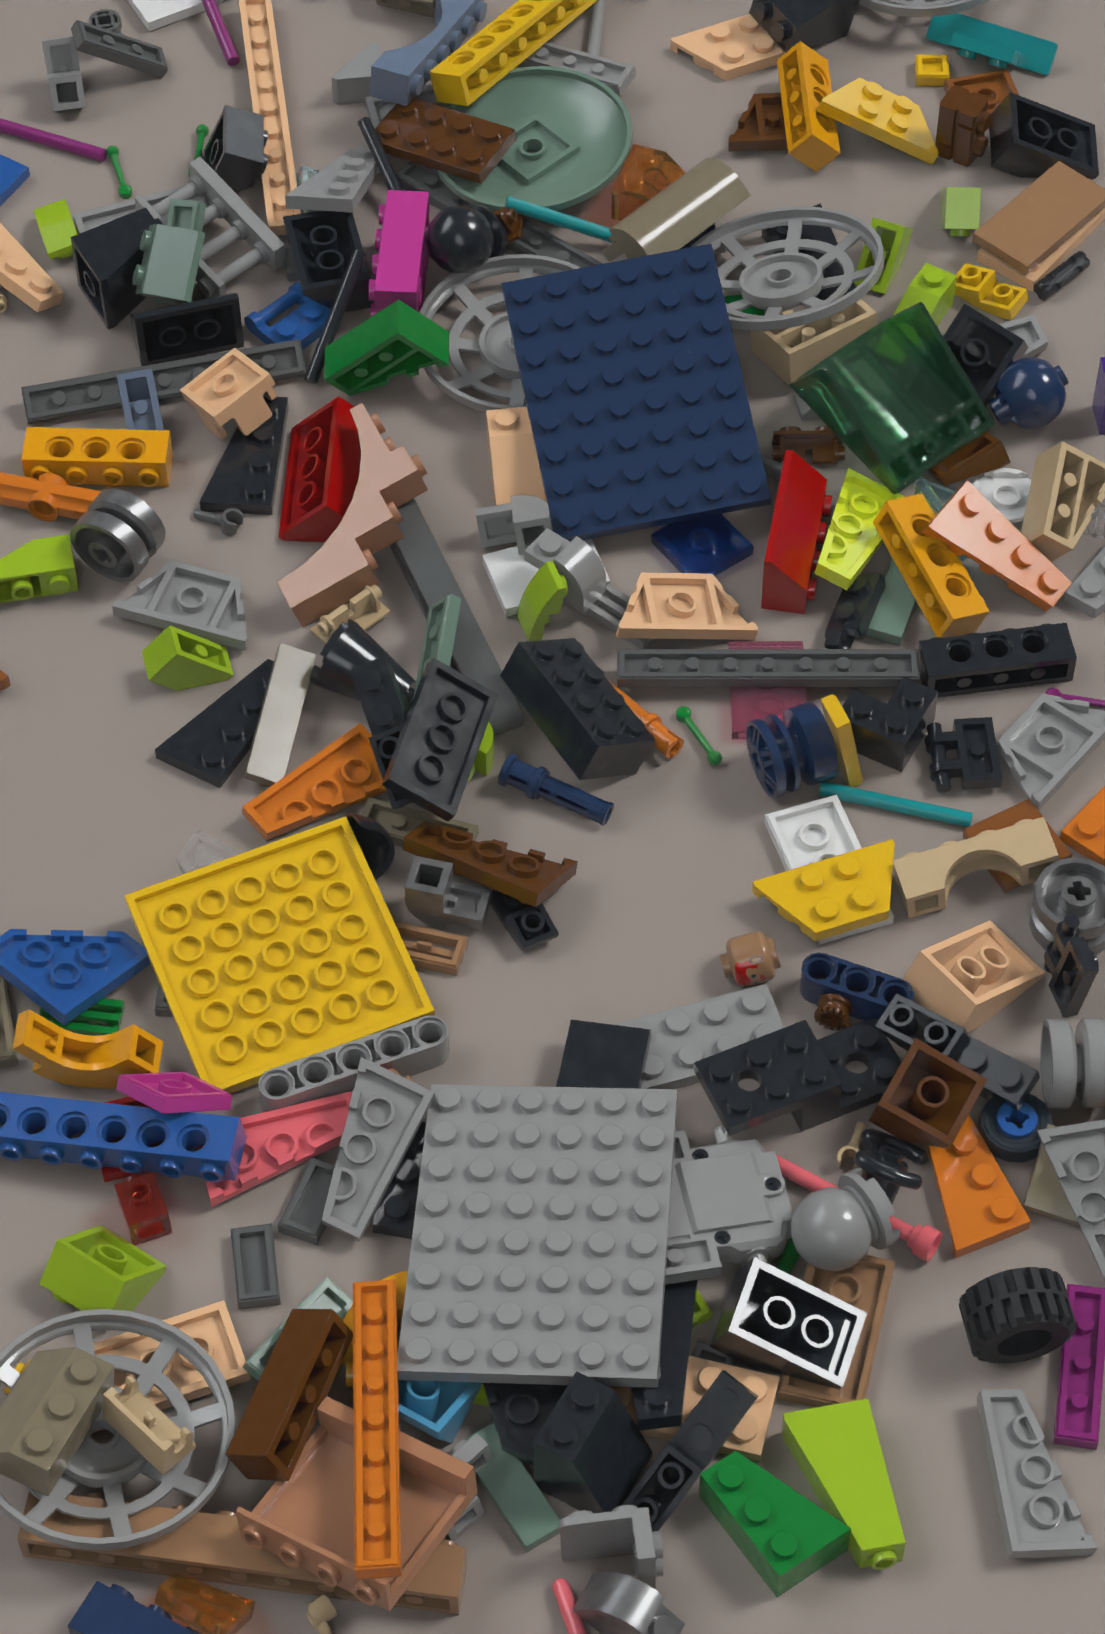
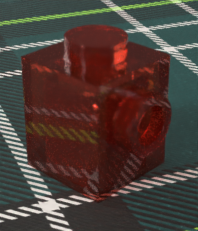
M154 1172L146 1175H133L126 1178L123 1182L114 1185L118 1206L131 1243L134 1246L172 1234L169 1213Z

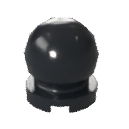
M458 204L446 207L428 225L425 241L429 256L447 272H474L486 263L489 258L505 254L508 240L505 225L487 206Z

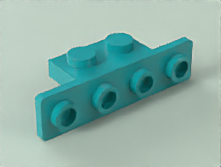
M959 13L932 17L926 34V38L958 48L957 55L975 60L978 54L988 57L987 64L1006 69L1007 64L1043 75L1050 74L1059 47L1055 42Z

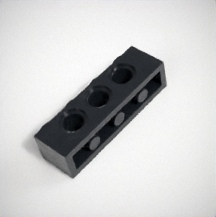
M1047 623L1034 627L1007 628L1002 631L969 633L946 638L934 637L929 640L919 641L918 647L921 683L938 691V698L1073 681L1077 660L1067 623Z

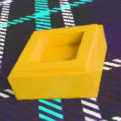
M915 55L916 86H944V80L950 79L948 55Z

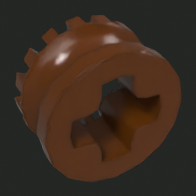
M837 994L821 995L817 1002L818 1008L814 1013L815 1021L819 1022L820 1026L824 1025L826 1029L828 1026H831L830 1030L833 1031L834 1027L837 1031L846 1029L850 1022L849 1016L853 1011L851 1001Z

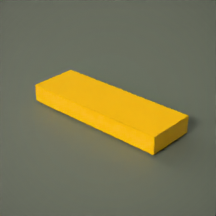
M831 694L821 699L825 720L833 736L837 751L838 767L848 786L856 787L862 784L863 777L851 723L836 695Z

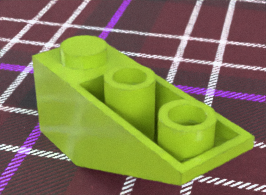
M69 534L33 539L0 559V603L79 591Z

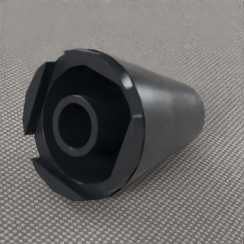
M349 618L347 624L345 622L340 624L322 649L320 655L324 656L322 660L323 665L321 668L314 665L310 675V682L318 687L360 701L350 669L385 655L389 657L400 691L406 695L411 707L416 681L356 621Z

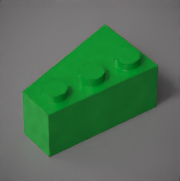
M398 299L325 347L324 381L345 394L352 396L389 384V378L406 373L410 378L419 375V369L434 364L438 368L448 366L449 331Z
M736 1450L700 1473V1499L777 1598L848 1551L850 1527Z

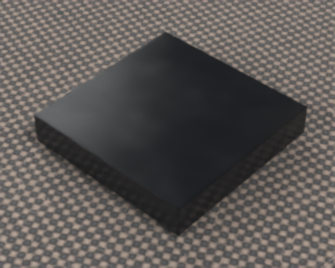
M571 1019L556 1087L641 1089L652 1037L651 1029Z

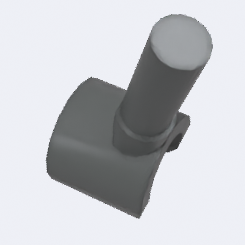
M236 508L226 509L222 515L198 509L194 512V518L221 526L223 534L229 537L234 536L237 533L238 525L243 524V513Z

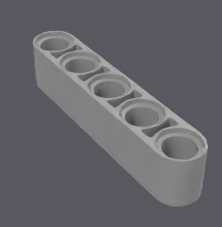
M424 1016L272 1068L264 1072L258 1083L262 1111L267 1112L353 1091L358 1069L352 1070L348 1068L359 1066L361 1057L385 1069L393 1068L402 1077L412 1076L438 1067L445 1063L450 1053L448 1026L438 1016ZM427 1040L437 1041L435 1043H425ZM389 1053H399L397 1056H387ZM315 1079H321V1080H323V1081H321V1082H319V1083H311V1082H310V1081L315 1080ZM278 1092L285 1093L282 1096H271Z

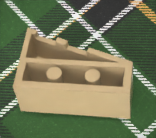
M859 299L844 310L812 323L786 329L750 331L752 353L790 387H793L805 381L829 360L839 365L878 346L877 312L862 299ZM793 310L783 311L782 315L794 312Z
M1063 441L1036 456L1021 533L1050 562L1073 550L1091 521L1092 517L1090 516L1094 509L1105 498V463Z

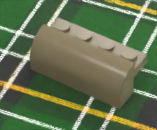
M706 158L610 228L609 232L612 235L608 238L612 243L604 248L602 253L610 262L624 253L628 259L679 250L751 195L737 174L728 165L715 158Z

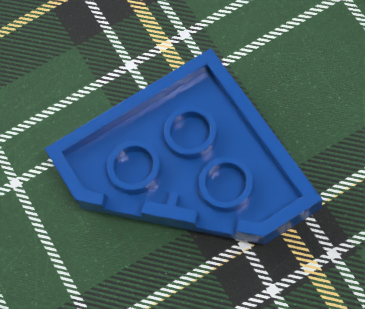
M10 929L0 936V975L63 1025H66L151 964L144 947L124 931H108L107 936H83L82 930H51V935H27V929Z

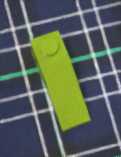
M925 263L909 284L874 351L873 357L905 370L908 366L905 361L906 352L922 347L953 306L957 275Z

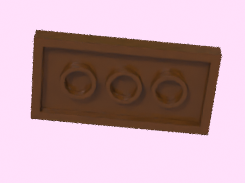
M413 98L407 106L396 103L375 129L386 154L480 184L483 183L517 139L515 129L416 98Z

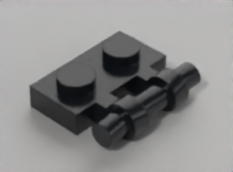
M992 717L954 719L953 731L942 732V726L938 722L927 725L928 736L925 738L926 751L931 754L930 778L935 782L937 792L945 793L950 791V779L954 777H961L962 790L1001 787L1002 775ZM956 749L957 759L947 760L946 751Z
M1067 915L1063 921L1057 924L1053 934L1054 942L1047 946L1044 953V969L1052 974L1048 986L1063 1017L1078 1015L1099 971L1096 954L1090 951L1084 937H1079L1080 931L1078 927L1080 920L1075 915Z

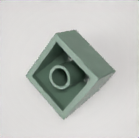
M161 224L150 225L149 230H144L140 242V250L144 251L142 264H137L132 281L133 285L137 286L135 294L174 304L191 302L205 232Z

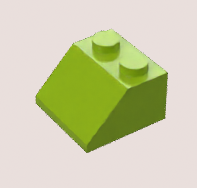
M99 1225L58 1239L39 1284L50 1290L56 1300L72 1304L81 1311L95 1309L133 1311L164 1274L167 1265L106 1227Z

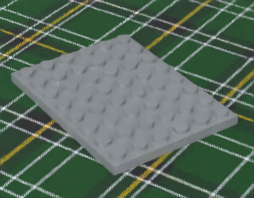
M431 1084L430 1090L435 1092V1098L427 1113L398 1347V1380L568 1385L576 1371L605 1386L658 1388L678 1107L677 1089Z

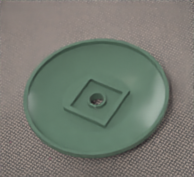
M552 66L514 68L468 107L449 103L445 106V108L515 129L517 139L482 184L439 170L436 171L444 184L458 197L470 204L487 206L491 209L490 211L503 208L507 196L555 211L562 210L596 195L607 187L621 172L628 160L633 142L631 118L621 98L606 84L590 75L567 68ZM528 150L538 151L536 153H527Z

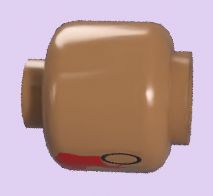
M761 931L730 938L726 944L727 953L720 955L725 977L733 976L736 984L740 987H748L770 981L775 976V969L781 967L773 937L767 938Z

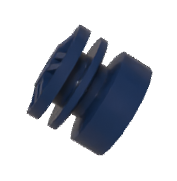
M807 702L786 709L783 713V721L777 715L770 714L765 717L764 721L754 719L747 723L745 735L750 760L757 779L769 797L777 798L783 796L786 790L789 792L797 791L800 788L801 779L805 784L813 786L834 779L837 776L838 759L833 736L821 710L814 703Z

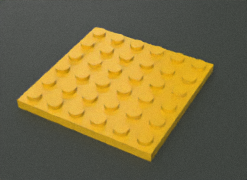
M346 816L124 895L127 908L198 1078L230 1094L258 1084L264 1072L272 1068L424 1016H435V1010Z

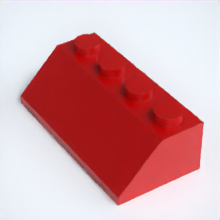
M340 396L291 428L278 538L283 541L326 542L340 524L352 501L359 479L361 448L358 429L350 412V409L355 406Z
M786 450L764 559L761 608L805 614L807 600H815L817 579L812 578V573L816 570L822 551L817 550V545L824 544L828 523L822 522L823 516L830 517L833 495L826 494L827 479L792 450Z

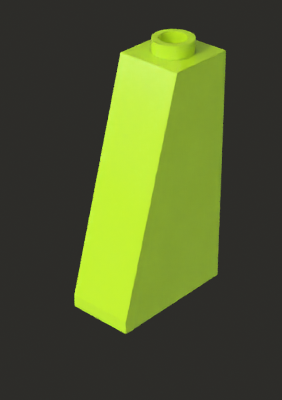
M869 1399L783 1413L781 1428L783 1441L824 1510L851 1528L848 1550L858 1567H872L875 1570H882L894 1566L899 1561H903L906 1541Z

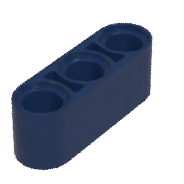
M812 953L802 963L800 993L806 1001L817 1005L819 997L824 994L841 995L851 1001L853 1005L851 1017L862 1021L875 1017L879 1021L896 993L913 1001L914 991L912 986L901 978L826 953ZM814 977H821V978H823V979H822V980H817V979H814ZM851 990H860L862 992L857 993Z

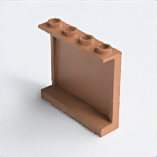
M326 1396L317 1408L320 1426L306 1442L290 1480L275 1481L252 1512L240 1506L236 1510L240 1535L252 1548L258 1550L263 1548L279 1556L288 1566L293 1568L301 1567L315 1574L324 1584L331 1587L337 1585L353 1593L362 1603L369 1606L375 1604L390 1612L478 1493L474 1466L399 1431L402 1576L356 1579L354 1560V1409Z

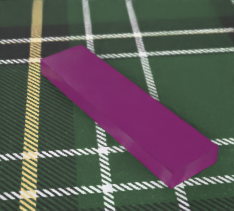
M1067 1283L1066 1291L1077 1328L1076 1332L1072 1334L1071 1339L1061 1346L1053 1444L1097 1450L1105 1360V1288Z

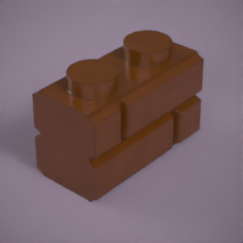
M957 85L951 86L941 100L935 143L939 157L947 160L953 159V162L968 167L972 165L977 156L982 157L989 141L988 138L984 137V132L989 127L992 114L987 112V96L976 92L969 93L968 89Z

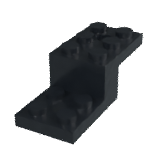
M875 1017L818 1040L807 1021L803 1020L694 1062V1072L725 1130L731 1136L790 1112L802 1132L879 1102L901 1061L888 1038L876 1029L875 1025L878 1021ZM852 1061H860L868 1069L862 1073H854L849 1071L846 1065ZM750 1078L756 1080L760 1087L753 1091H746L740 1088L738 1083L743 1079Z

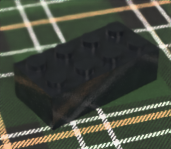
M575 638L518 642L500 677L579 780L636 774L654 745L655 739L645 728L644 723L637 718L626 704L623 696L615 690L604 676V672L597 667L586 653L583 645Z

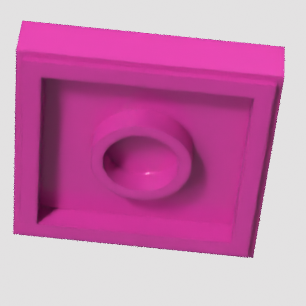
M187 1072L121 1074V1076H118L116 1090L161 1113L231 1109L232 1095Z

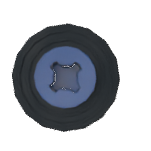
M1029 1094L1019 1111L992 1097L984 1105L978 1122L979 1132L991 1153L995 1157L1008 1162H1026L1037 1158L1041 1144L1037 1130L1045 1129L1047 1124L1053 1125L1052 1115L1046 1104L1032 1094ZM1015 1121L1021 1123V1124H1022V1128H1021L1020 1126L1016 1125V1124H1015Z

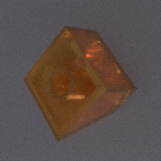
M633 144L612 188L611 219L623 220L686 172L667 152Z

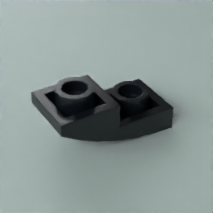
M492 890L490 904L511 938L522 951L531 949L559 936L543 903L537 907L519 902L516 898L497 890Z

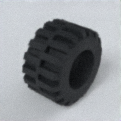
M1024 1267L1002 1271L972 1285L959 1299V1309L971 1353L983 1362L1001 1364L1035 1359L1059 1348L1070 1340L1073 1336L1072 1334L1076 1332V1322L1063 1278L1057 1271H1052V1269Z

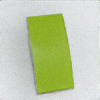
M66 199L34 209L33 211L49 258H66L73 255L71 237L78 233Z
M553 561L545 562L526 587L518 606L516 615L528 641L542 640L545 624L549 622V615L561 613L563 599L568 594L566 578L563 574L559 575Z

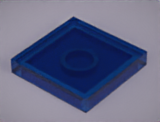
M722 514L671 523L651 534V543L680 573H701L717 576L753 555L754 546Z

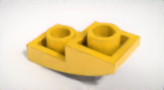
M965 263L956 274L955 294L973 306L995 316L1013 320L1029 300L1026 288L998 282L995 270Z

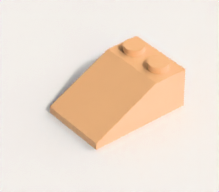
M527 407L486 410L487 443L495 505L511 503V496L531 495L546 501Z
M989 920L921 950L903 980L912 986L914 991L913 1000L917 1004L964 1027L968 1033L979 1028L1037 983L1046 972Z

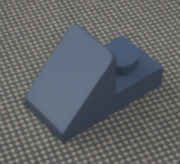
M152 368L117 374L126 428L129 430H164Z

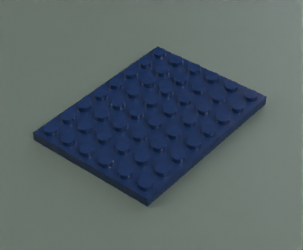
M712 244L501 283L553 532L570 542L576 536L582 540H588L771 505V495Z

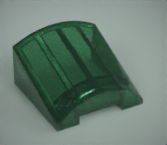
M918 302L880 322L820 361L789 384L800 398L893 495L901 492L923 476L924 472L959 447L971 442L995 425L922 302Z

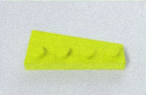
M848 468L814 574L848 590L884 543L872 522L887 500L905 496Z

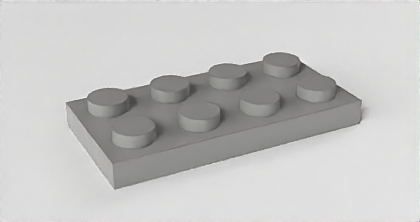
M767 984L614 1024L651 1029L652 1037L641 1089H676L699 1083L694 1072V1062L784 1028Z

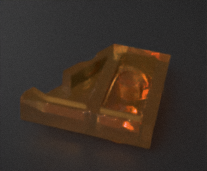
M173 1573L158 1587L154 1603L200 1634H236L252 1618L256 1601Z

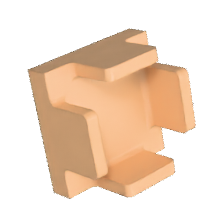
M235 347L180 389L184 399L195 408L204 425L221 440L228 436L223 425L232 418L241 433L247 436L272 416V412L265 402L263 395L271 401L277 397L272 388L275 382L271 375Z

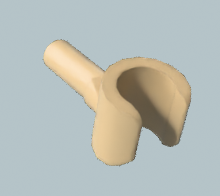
M857 1122L850 1143L839 1150L837 1154V1167L839 1169L844 1158H854L855 1153L860 1151V1136L866 1129L865 1123Z
M321 1595L309 1604L307 1619L312 1627L318 1630L319 1634H332L327 1622L337 1616V1612L327 1596Z

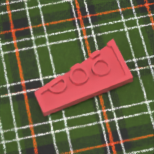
M352 1091L240 1118L247 1138L237 1180H222L221 1182L205 1180L211 1207L311 1159V1157H315L340 1145L349 1112ZM196 1146L197 1151L202 1149L204 1146Z

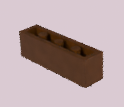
M333 1309L291 1310L225 1453L247 1479L290 1480L318 1417L317 1408L328 1395L353 1339V1332Z

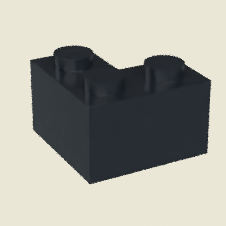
M904 677L889 702L885 703L853 689L842 707L851 723L857 753L903 772L926 734L927 725L935 719L938 691Z

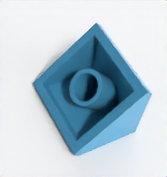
M398 1380L399 1418L436 1439L453 1443L481 1389L482 1383Z

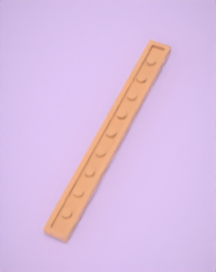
M239 0L252 109L254 113L264 115V130L268 131L267 142L264 147V154L268 155V161L264 173L261 174L267 224L276 236L287 235L283 217L301 214L300 209H286L285 195L297 187L272 1Z

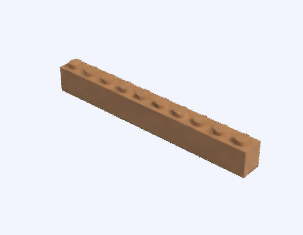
M30 1490L23 1513L24 1516L40 1501ZM97 1493L87 1494L86 1497L69 1495L66 1499L70 1503L85 1507H107L105 1496ZM132 1499L129 1502H125V1504L131 1503L137 1499ZM175 1505L172 1508L152 1506L140 1513L128 1516L132 1534L157 1526L173 1518L188 1506ZM57 1510L42 1524L51 1530L74 1536L114 1537L110 1520L80 1519L63 1514ZM222 1510L217 1511L215 1514L197 1512L196 1515L177 1529L157 1539L120 1549L89 1550L71 1548L46 1541L21 1527L17 1537L23 1557L313 1596L326 1595L328 1598L361 1602L353 1593L337 1585L335 1587L328 1586L319 1580L315 1574L301 1567H290L279 1556L263 1548L258 1550L249 1546L241 1538L236 1513ZM443 1539L394 1606L459 1615L467 1571L466 1547H461L453 1541Z

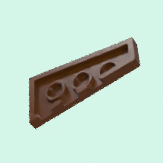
M424 821L404 836L402 849L416 856L453 863V874L467 877L483 884L490 890H497L516 898L523 904L534 907L541 904L576 875L578 861L567 858L563 859L562 864L545 860L546 853L533 849L529 850L528 855L507 850V842L495 839L492 841H473L472 833Z

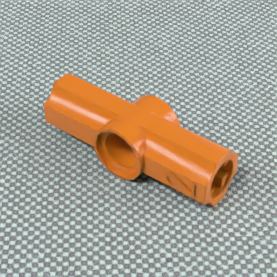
M0 472V504L27 509L33 517L42 521H54L58 516L80 519L85 512H88V507L101 492L68 485L62 477L53 473H44L38 479Z

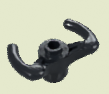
M868 1128L861 1133L860 1138L863 1150L855 1153V1164L857 1167L862 1168L861 1177L865 1181L874 1178L879 1183L891 1204H893L900 1186L918 1190L922 1186L923 1180L921 1176L907 1172L909 1167L903 1161V1158L906 1157L916 1164L922 1165L928 1160L927 1152L910 1142H905L894 1135L873 1128Z

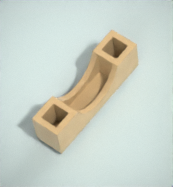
M1041 817L1034 820H1020L1013 826L996 831L985 830L975 837L958 842L947 841L937 848L923 852H909L901 858L893 860L895 881L908 918H913L946 908L951 888L960 878L968 873L984 869L997 870L1010 875L1023 886L1036 882L1044 868L1059 860V855L1045 818Z

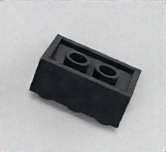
M313 211L284 216L283 222L302 294L331 309L353 250H359L364 253L353 213ZM366 259L363 262L345 312L371 308V304H373V301L369 300V280L371 276Z
M237 293L130 314L133 338L141 366L231 350L234 347H244L240 304Z

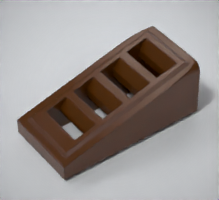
M984 431L930 465L927 471L929 475L945 486L1010 464L1011 461L1003 443L987 431Z

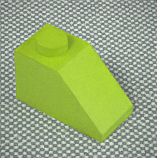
M942 187V228L950 229V236H971V229H979L981 188Z
M873 217L870 226L875 229L881 238L885 258L883 271L871 290L886 294L904 261L913 228ZM864 244L856 271L875 264L872 252L866 244ZM865 279L856 281V282H854V283H855V285L858 286V285L861 284Z
M171 625L141 651L148 680L176 691L230 680L234 676L225 646Z

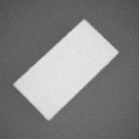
M837 794L764 815V824L786 871L862 848ZM890 909L887 920L819 940L818 943L819 945L893 924L894 915Z

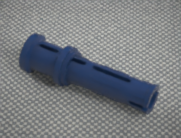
M511 753L507 757L499 773V785L506 786L509 784L526 792L527 797L532 800L542 797L598 822L602 826L607 824L613 812L614 803L607 802L580 788L550 776V771L546 767L540 766L536 768L519 760L517 754Z

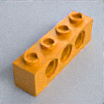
M799 41L777 59L788 154L817 172L840 154L836 120L816 111L822 98L832 93L828 60Z
M27 427L21 461L24 476L38 479L41 474L53 473L62 477L68 484L169 487L173 450L169 430Z
M917 494L887 500L872 523L936 637L946 638L975 633L990 611L958 555L947 549L948 544L936 536L931 539L921 532L935 516L924 495Z

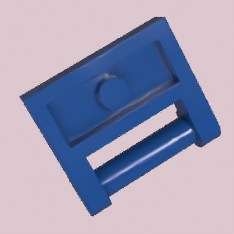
M297 281L288 288L289 292L258 313L253 311L244 318L248 330L266 345L300 339L301 347L304 349L321 336L330 309L304 296L300 283ZM297 303L300 306L271 327L267 325L269 321Z

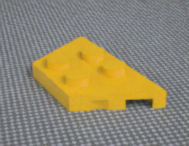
M859 77L822 98L816 111L926 163L933 165L938 157V149L920 106L905 96H898L883 89L878 83L869 82Z
M893 839L752 881V892L757 898L760 899L764 896L778 907V914L787 921L797 924L800 930L815 942L887 920L890 910L895 843Z

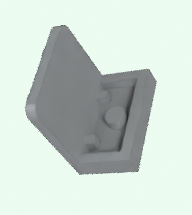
M623 1505L614 1508L611 1512L595 1514L591 1511L582 1510L573 1512L568 1517L559 1520L560 1547L563 1561L632 1554L636 1579L656 1590V1577L663 1576V1546L660 1531H652L648 1507L638 1508L634 1505Z

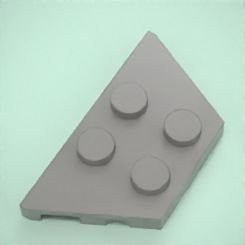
M171 560L161 567L156 575L148 577L139 583L135 594L124 602L119 598L112 605L114 616L163 629L171 625L215 643L245 651L248 648L241 580L239 577Z
M1042 693L997 741L999 755L1027 799L1031 800L1038 811L1105 739V711L1089 708L1090 702L1076 699L1064 700L1059 696Z

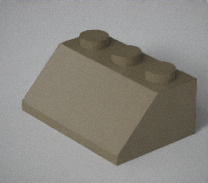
M76 1347L36 1351L0 1407V1474L49 1497L103 1410V1394L111 1387L114 1388V1365Z

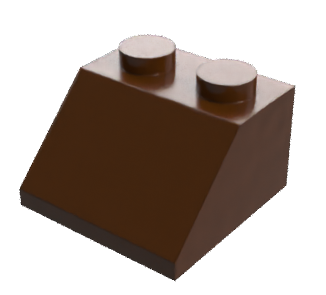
M915 1038L868 1121L905 1142L950 1149L988 1079Z

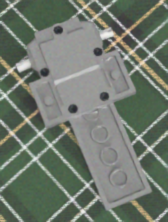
M722 1126L716 1127L713 1131L717 1144L690 1149L685 1130L676 1131L665 1285L721 1276V1262H732L745 1266L755 1257L770 1264L775 1258L784 1253L785 1240L792 1238L791 1221L793 1211L775 1151L765 1152L755 1139L733 1140L732 1135L729 1136L725 1128L722 1130Z

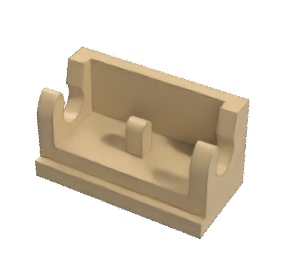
M129 1375L125 1380L126 1386L120 1394L113 1387L103 1394V1419L164 1475L196 1448V1443L193 1441V1433L187 1427L180 1429L138 1390V1381Z

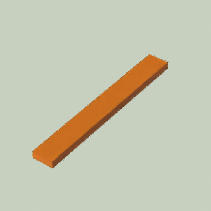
M396 1279L353 1282L356 1579L402 1576Z

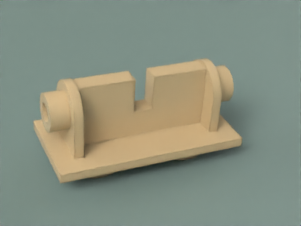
M375 584L371 587L366 585L348 603L341 605L327 616H321L320 622L310 628V631L326 644L339 625L343 622L347 624L349 618L356 621L366 631L390 614L391 611L379 601L383 596L380 588Z

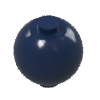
M1022 358L1012 362L1005 369L996 384V397L989 400L988 404L1001 426L1011 421L1024 429L1040 428L1051 423L1061 413L1067 395L1064 386L1069 384L1059 365L1053 368L1050 362L1041 358Z

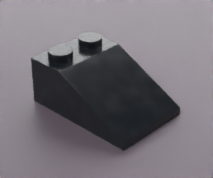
M1012 92L991 113L992 118L989 124L991 167L1020 178H1039L1055 163L1060 161L1088 179H1095L1099 175L1095 124Z
M964 303L906 395L966 432L988 405V401L996 395V384L1005 369L1012 362L1021 359L1029 347L1024 339Z
M754 1257L735 1273L709 1347L748 1366L840 1390L844 1385L867 1312Z

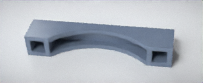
M436 0L434 19L436 28L429 35L413 44L384 51L371 66L370 96L407 106L416 95H420L425 84L431 80L429 71L461 46L463 40L467 36H471L476 25L479 22H483L487 12V4L484 3V0Z

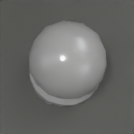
M854 1168L841 1175L838 1181V1188L827 1187L809 1193L798 1203L792 1216L791 1236L796 1252L810 1266L827 1271H840L853 1267L867 1255L870 1246L877 1250H882L898 1242L900 1230L896 1228L892 1230L889 1220L890 1217L896 1214L886 1193L874 1178L865 1181L861 1177L862 1168Z

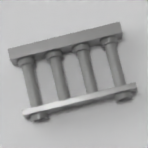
M201 157L189 163V184L156 205L151 206L140 194L135 197L136 211L146 207L154 219L159 218L162 224L166 225L167 222L162 217L168 214L170 199L190 200L196 195L199 197L203 196L210 203V206L205 209L203 226L217 217L220 219L224 218L231 225V228L202 247L195 281L206 298L225 295V284L258 262H266L274 271L285 265V244ZM238 239L241 241L245 240L252 247L251 251L217 273H214L204 262Z

